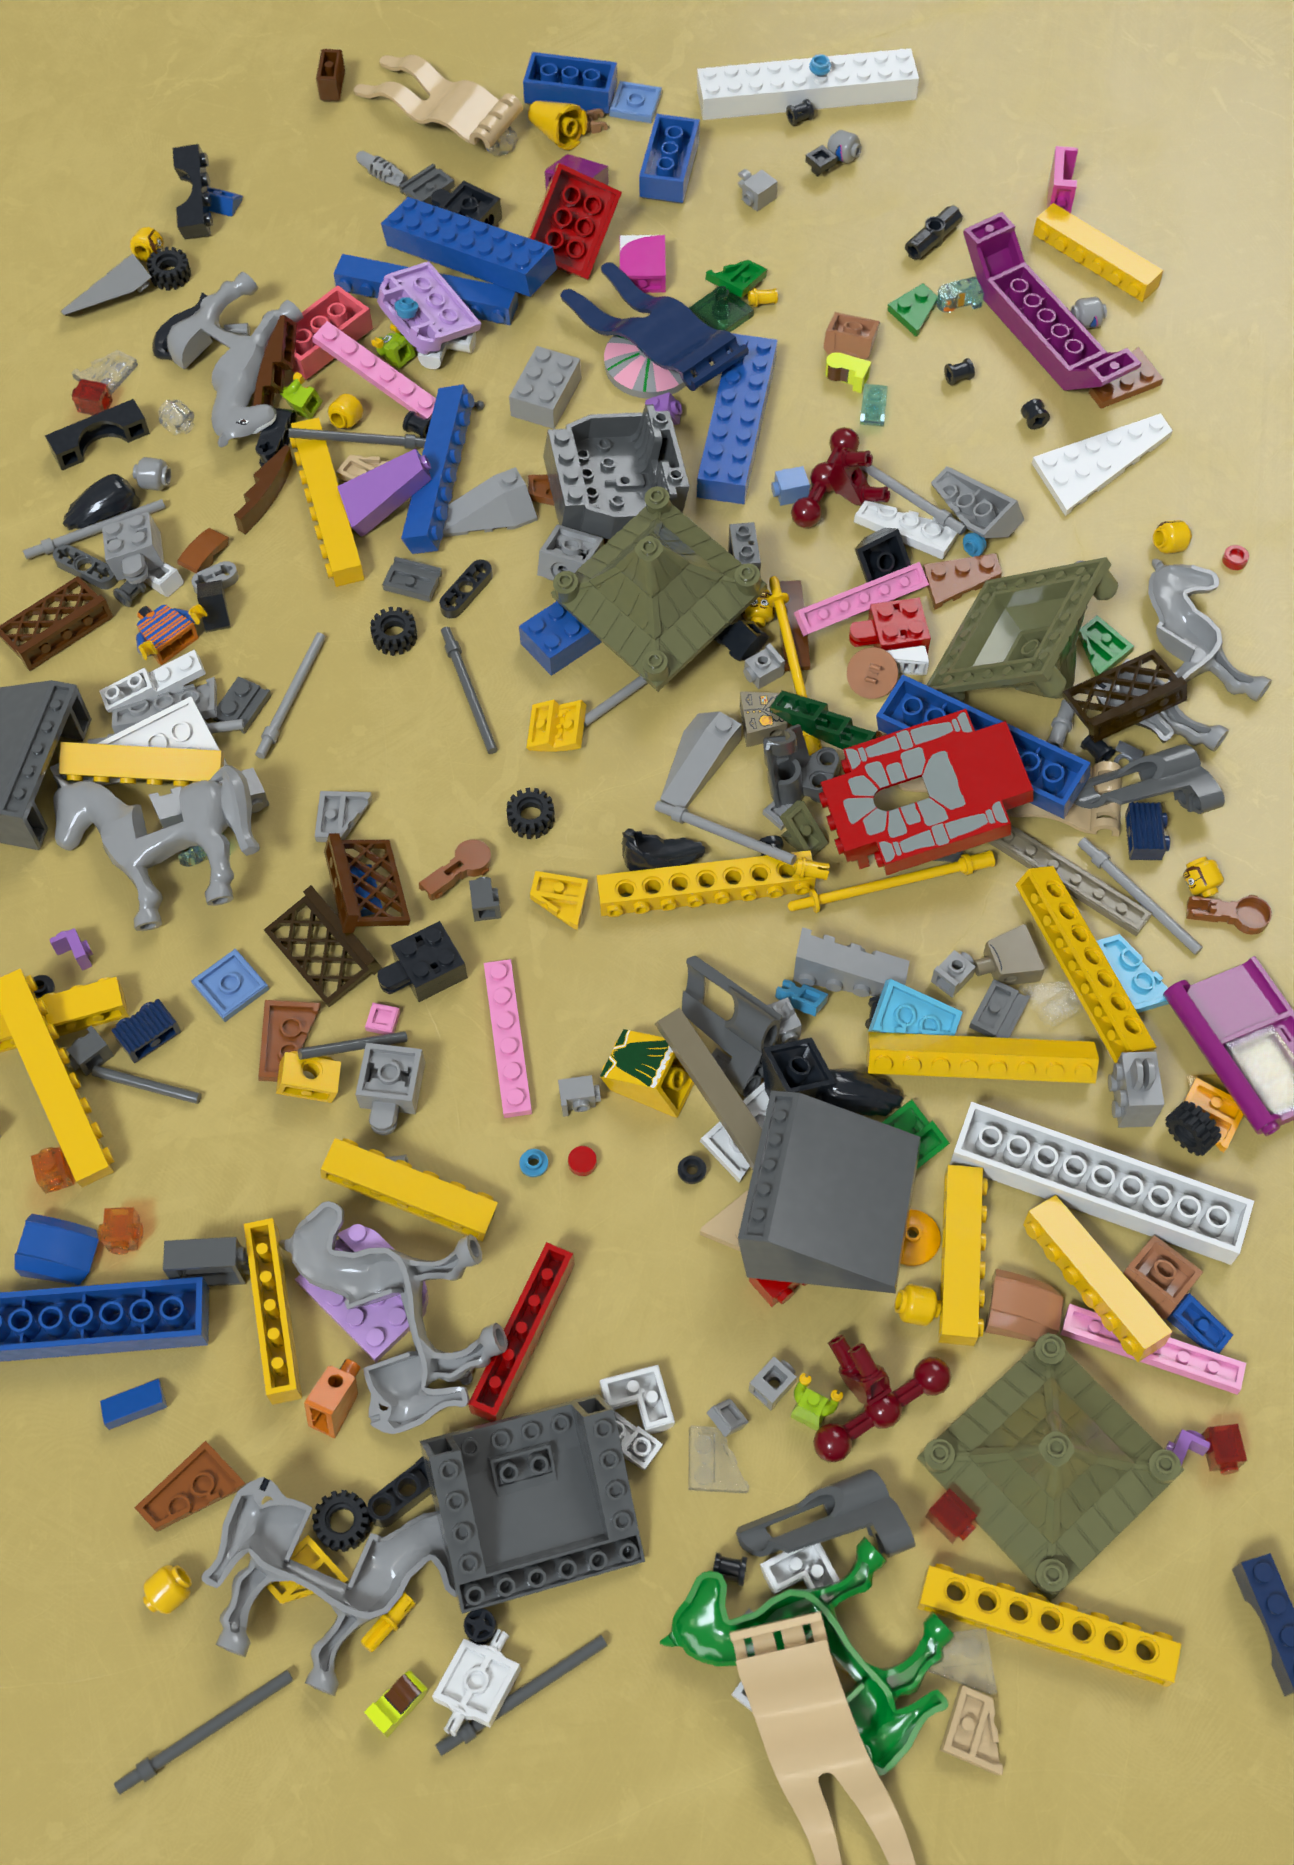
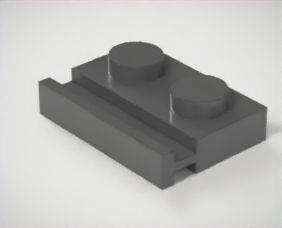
M431 164L401 184L400 193H405L407 197L430 204L432 203L431 195L435 190L442 188L450 191L455 187V183L445 172L437 169L435 164Z
M395 557L394 563L390 566L382 584L383 590L430 602L439 583L438 580L442 576V568Z
M238 676L218 704L217 717H213V721L223 722L243 719L244 729L240 731L245 734L271 697L270 690H264L259 685Z
M993 979L970 1022L969 1028L987 1037L1010 1038L1029 1002L1030 996H1024L1018 990Z

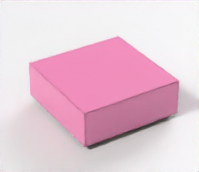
M372 1003L365 1025L366 1031L383 1035L394 1033L400 1009Z

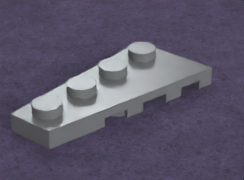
M215 677L206 679L207 684L198 687L190 684L184 686V691L173 695H169V692L160 694L154 701L148 702L144 699L112 710V729L114 733H119L190 696L193 697L204 720L217 717V683Z

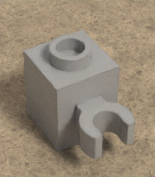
M747 169L738 173V176L742 178L738 185L742 188V200L746 205L758 212L777 198V181L765 171L760 170L753 176Z
M788 997L767 1005L782 1015L780 1032L775 1045L797 1041L801 1035L802 1025Z

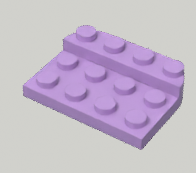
M429 261L390 273L384 277V281L380 285L377 298L380 308L407 341L416 347V350L421 354L439 351L442 343L480 330L481 322ZM403 297L412 298L418 303V311L415 317L408 319L399 317L395 310V302Z
M354 1224L337 1235L339 1239L335 1243L334 1250L353 1253L367 1248H394L373 1229L364 1227L361 1224ZM301 1274L295 1279L296 1283L376 1363L410 1331L401 1295L367 1306L347 1309L344 1303L346 1297L309 1283ZM425 1281L423 1282L422 1290L423 1317L427 1312L426 1308L428 1305V1290Z

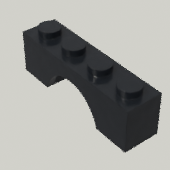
M199 144L172 148L174 169L180 180L192 184L189 198L183 204L176 207L177 228L184 240L211 236L210 226H213V219L209 212V206L212 205V201L207 186H210L209 174L206 172V167L209 166L207 153H203Z
M131 399L45 435L55 460L63 471L84 462L87 448L96 440L105 437H117L129 443L150 434L144 415L135 400Z
M739 620L732 625L729 624L714 640L721 645H725L730 650L729 654L737 661H742L759 653L770 637L754 621Z

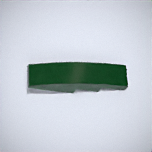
M781 691L769 707L772 713L793 726L799 724L802 731L842 750L876 738V732L853 726L852 718L828 711L827 703Z

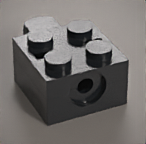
M463 181L452 193L440 188L431 195L432 205L492 226H496L502 220L500 198L466 181Z
M440 921L392 944L391 948L395 962L380 969L377 975L383 992L393 994L410 986L418 1002L468 978L465 963Z

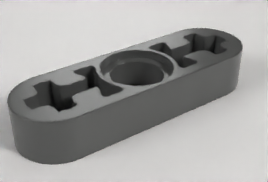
M67 544L60 545L53 551V558L60 569L76 577L79 576L82 580L100 589H111L117 584L118 580L107 563ZM82 564H91L88 570H79Z

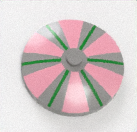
M613 335L607 343L604 351L605 372L612 384L622 392L634 397L650 399L668 392L675 394L686 386L679 372L667 370L656 365L628 339Z

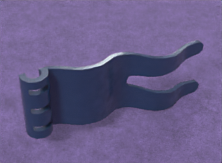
M611 262L604 263L601 266L602 274L610 281L622 299L631 308L641 313H650L649 316L643 318H616L604 313L587 298L572 289H565L560 294L561 300L590 329L602 335H618L628 339L656 365L667 370L679 372L682 381L691 391L697 390L749 354L748 346L745 344L739 346L736 336L732 333L709 327L685 304L675 298L668 296L654 297L644 293L620 268Z

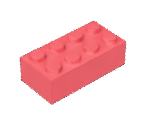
M338 285L302 312L304 318L297 323L292 371L302 374L306 381L335 358L313 342V336L327 321L355 341H358L371 331L373 325L370 309Z

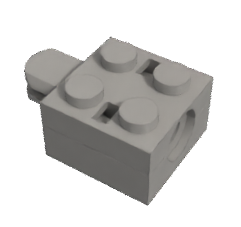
M149 512L102 527L105 561L118 581L126 578L130 584H139L148 578V571L165 566L161 532Z
M557 524L539 551L537 575L553 581L560 572L571 571L575 573L579 567L603 546L604 538Z
M366 1043L355 1095L360 1108L371 1109L369 1122L375 1133L380 1135L393 1133L397 1125L399 1113L416 1114L425 1068L422 1049Z
M1156 1051L1122 1052L1117 1063H1114L1113 1072L1108 1076V1088L1114 1094L1112 1115L1113 1118H1117L1118 1128L1153 1127L1164 1106Z

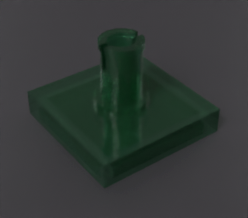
M725 286L717 287L689 307L709 327L732 332L754 316V309L738 296L730 293L729 289H726Z

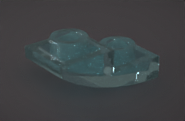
M864 384L860 424L884 426L888 386Z

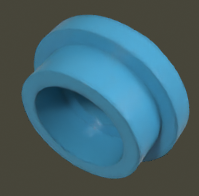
M822 54L815 55L809 63L810 71L817 76L829 73L831 70L829 58Z
M409 297L401 298L395 302L397 315L406 319L415 317L418 311V303Z
M973 532L966 534L963 538L964 550L972 557L980 556L986 548L985 538Z
M527 1150L520 1158V1169L526 1176L539 1177L548 1168V1158L541 1150ZM531 1159H537L539 1160V1163L535 1166H532L529 1164V1161Z

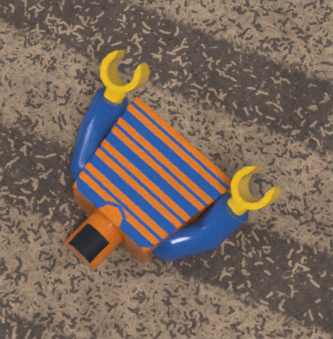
M200 604L193 606L189 611L177 608L172 609L167 605H161L154 611L148 606L142 607L137 614L140 619L137 623L139 631L136 635L137 652L143 656L144 660L153 655L157 662L163 665L199 639L194 623L199 625L200 619L205 616L207 617L208 614Z

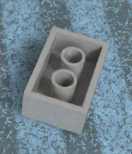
M536 346L509 396L511 416L555 429L581 380L580 358Z

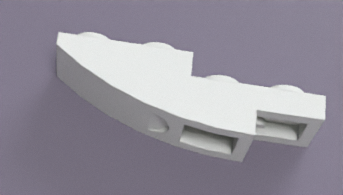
M192 650L151 672L143 668L99 691L106 710L111 713L114 709L141 700L154 701L160 694L169 692V695L184 691L183 687L187 683L205 675L206 672L198 653Z

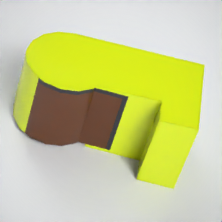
M831 353L826 359L825 375L831 381H842L853 385V391L862 393L870 377L871 362L843 353Z
M409 1670L395 1682L391 1689H388L375 1703L373 1702L364 1713L388 1738L424 1698L428 1688Z

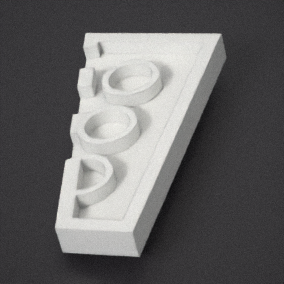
M866 500L854 517L855 523L876 532L883 528H897L904 544L940 559L944 558L959 536L957 532L948 526L943 527L937 523L934 517L932 520L918 517L919 513L913 511L901 513L897 512L896 507Z
M764 1082L743 1100L761 1128H763L769 1097L765 1092ZM719 1122L700 1139V1142L739 1183L750 1165L721 1122Z

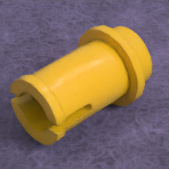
M753 288L752 291H748V303L754 307H757L758 304H777L778 302L776 288L768 290Z
M802 857V859L797 858L794 874L799 875V878L806 876L826 881L829 875L827 869L830 868V864L806 860V857Z

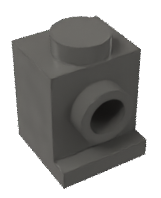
M479 877L476 880H469L474 921L501 918L498 888H492L491 878Z
M92 1026L87 1028L89 1034L75 1040L72 1046L67 1049L70 1054L68 1055L70 1066L75 1071L80 1068L86 1076L92 1073L95 1065L101 1066L114 1056L107 1043Z

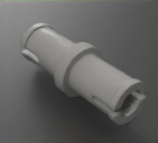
M1065 699L1061 701L1057 717L1052 720V731L1047 741L1061 749L1063 748L1067 733L1072 729L1071 721L1075 713Z

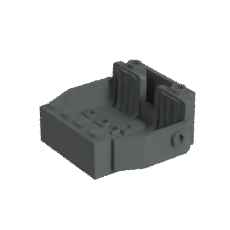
M647 404L644 407L643 413L591 414L567 424L565 429H548L543 458L559 525L610 540L646 506L645 494L649 489L656 486L665 488L669 492L671 503L683 513L690 486L670 411H655L653 404Z

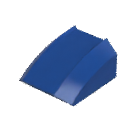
M31 1214L25 1220L24 1230L15 1253L14 1269L21 1277L80 1285L88 1275L99 1241L97 1231L77 1223Z

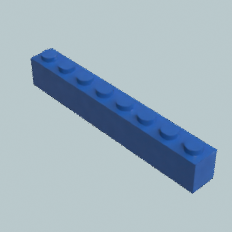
M342 254L333 274L335 285L340 286L346 292L378 298L380 285L384 281V277L409 267ZM439 273L477 319L511 325L518 308L517 292L491 283Z
M464 384L438 389L422 456L425 455L430 462L431 469H429L431 480L412 495L401 540L412 554L438 551L440 541L443 538V528L448 517V505L452 500L453 486L457 479L461 453L466 441L465 436L470 424L471 411L474 407V397L469 393Z

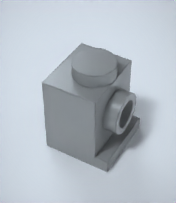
M769 643L766 645V649L745 660L743 673L750 683L753 682L760 689L784 675L785 660Z
M954 950L934 969L931 982L953 998L973 977L976 968L973 965L974 960L967 953L962 952L959 954Z
M592 1075L558 1080L563 1117L568 1116V1111L570 1110L585 1112L592 1107H596L595 1102H601L599 1085H593Z
M773 1357L752 1379L749 1384V1391L772 1411L775 1405L796 1383L797 1376L794 1375L795 1370L785 1360L780 1362ZM777 1380L780 1386L773 1388L769 1381Z

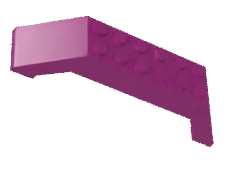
M1003 212L964 229L963 235L983 300L1064 391L1101 387L1141 367L1142 363L1128 348L1119 352H1107L1026 264L1015 233L1016 226Z

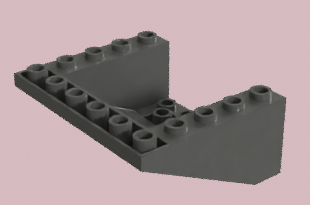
M49 680L0 687V843L34 850H40L48 826L34 800L60 737L83 741L92 720L75 684Z
M771 1090L738 1235L747 1278L896 1294L921 1145L920 1137L802 1093Z
M599 1394L420 1441L426 1474L462 1614L645 1562L614 1409Z

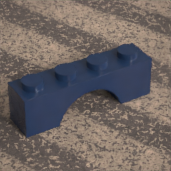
M1269 1553L1241 1562L1232 1571L1244 1600L1254 1608L1264 1626L1271 1648V1665L1285 1697L1294 1694V1607L1272 1555Z

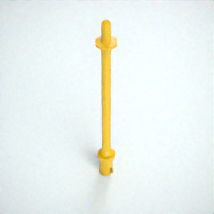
M772 576L769 579L772 595L767 599L768 605L776 609L796 695L808 698L785 604L790 600L789 595L782 593L779 579L776 576ZM804 731L802 732L809 756L823 748L821 740Z
M991 850L973 855L966 853L962 854L961 858L956 862L831 892L817 894L815 889H810V897L790 901L787 907L790 911L812 907L813 911L818 913L820 905L956 872L970 875L973 871L994 867L995 858Z

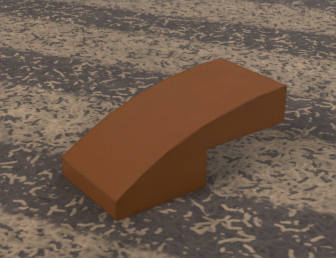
M211 528L206 529L184 550L177 560V564L194 573L206 569L213 564V555L228 546L229 537Z

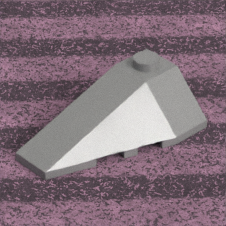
M131 254L60 312L65 315L133 292L136 289L141 292L150 285L147 280L151 276L135 255Z
M516 467L492 476L448 505V517L443 528V537L466 535L470 531L476 530L493 532L492 529L507 527V530L517 529L537 521L538 518L527 486Z

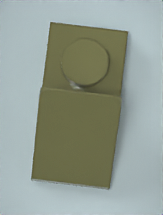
M797 800L780 816L787 829L781 836L798 852L811 850L813 858L828 844L827 839L804 801Z

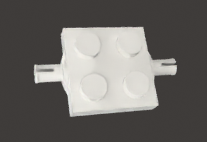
M498 1629L489 1646L477 1645L463 1639L432 1695L434 1702L449 1708L453 1712L444 1727L446 1733L456 1736L464 1719L475 1720L491 1728L521 1671L520 1664L505 1658L501 1653L506 1640L509 1638L506 1632Z

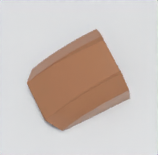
M835 312L826 329L823 348L828 355L838 352L866 360L872 351L880 321Z
M1155 1235L1123 1272L1155 1312L1164 1319L1169 1317L1203 1273V1271Z
M995 1269L992 1276V1293L985 1332L1031 1342H1037L1039 1337L1048 1332L1056 1335L1060 1329L1063 1296L1057 1289L1047 1283L1021 1274Z

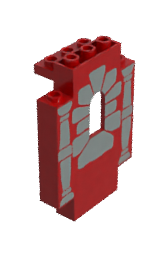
M966 709L843 749L845 759L841 760V764L845 774L820 782L823 792L818 793L822 807H828L830 815L826 816L831 831L836 830L838 838L834 839L839 855L844 853L847 862L857 861L860 870L870 866L868 855L874 854L878 868L883 867L886 876L1011 835V823L1006 810L1033 802V788L1007 722L1004 721L975 731ZM922 777L929 798L890 811H883L875 806L874 797L879 791Z

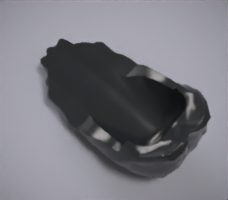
M117 474L107 475L89 486L70 504L69 510L64 516L63 525L68 530L85 528L99 520L108 519L120 513L138 508L140 498L136 496L134 488L126 479Z
M630 828L622 832V856L626 867L630 871L688 865L705 854V847L702 846L701 842H694L684 837L664 840L657 835L642 834V831H634V829Z
M846 1068L830 1069L836 1085L816 1098L862 1116H887L893 1109L900 1108L901 1102L904 1100V1097L901 1096V1091L892 1087V1084L886 1078Z

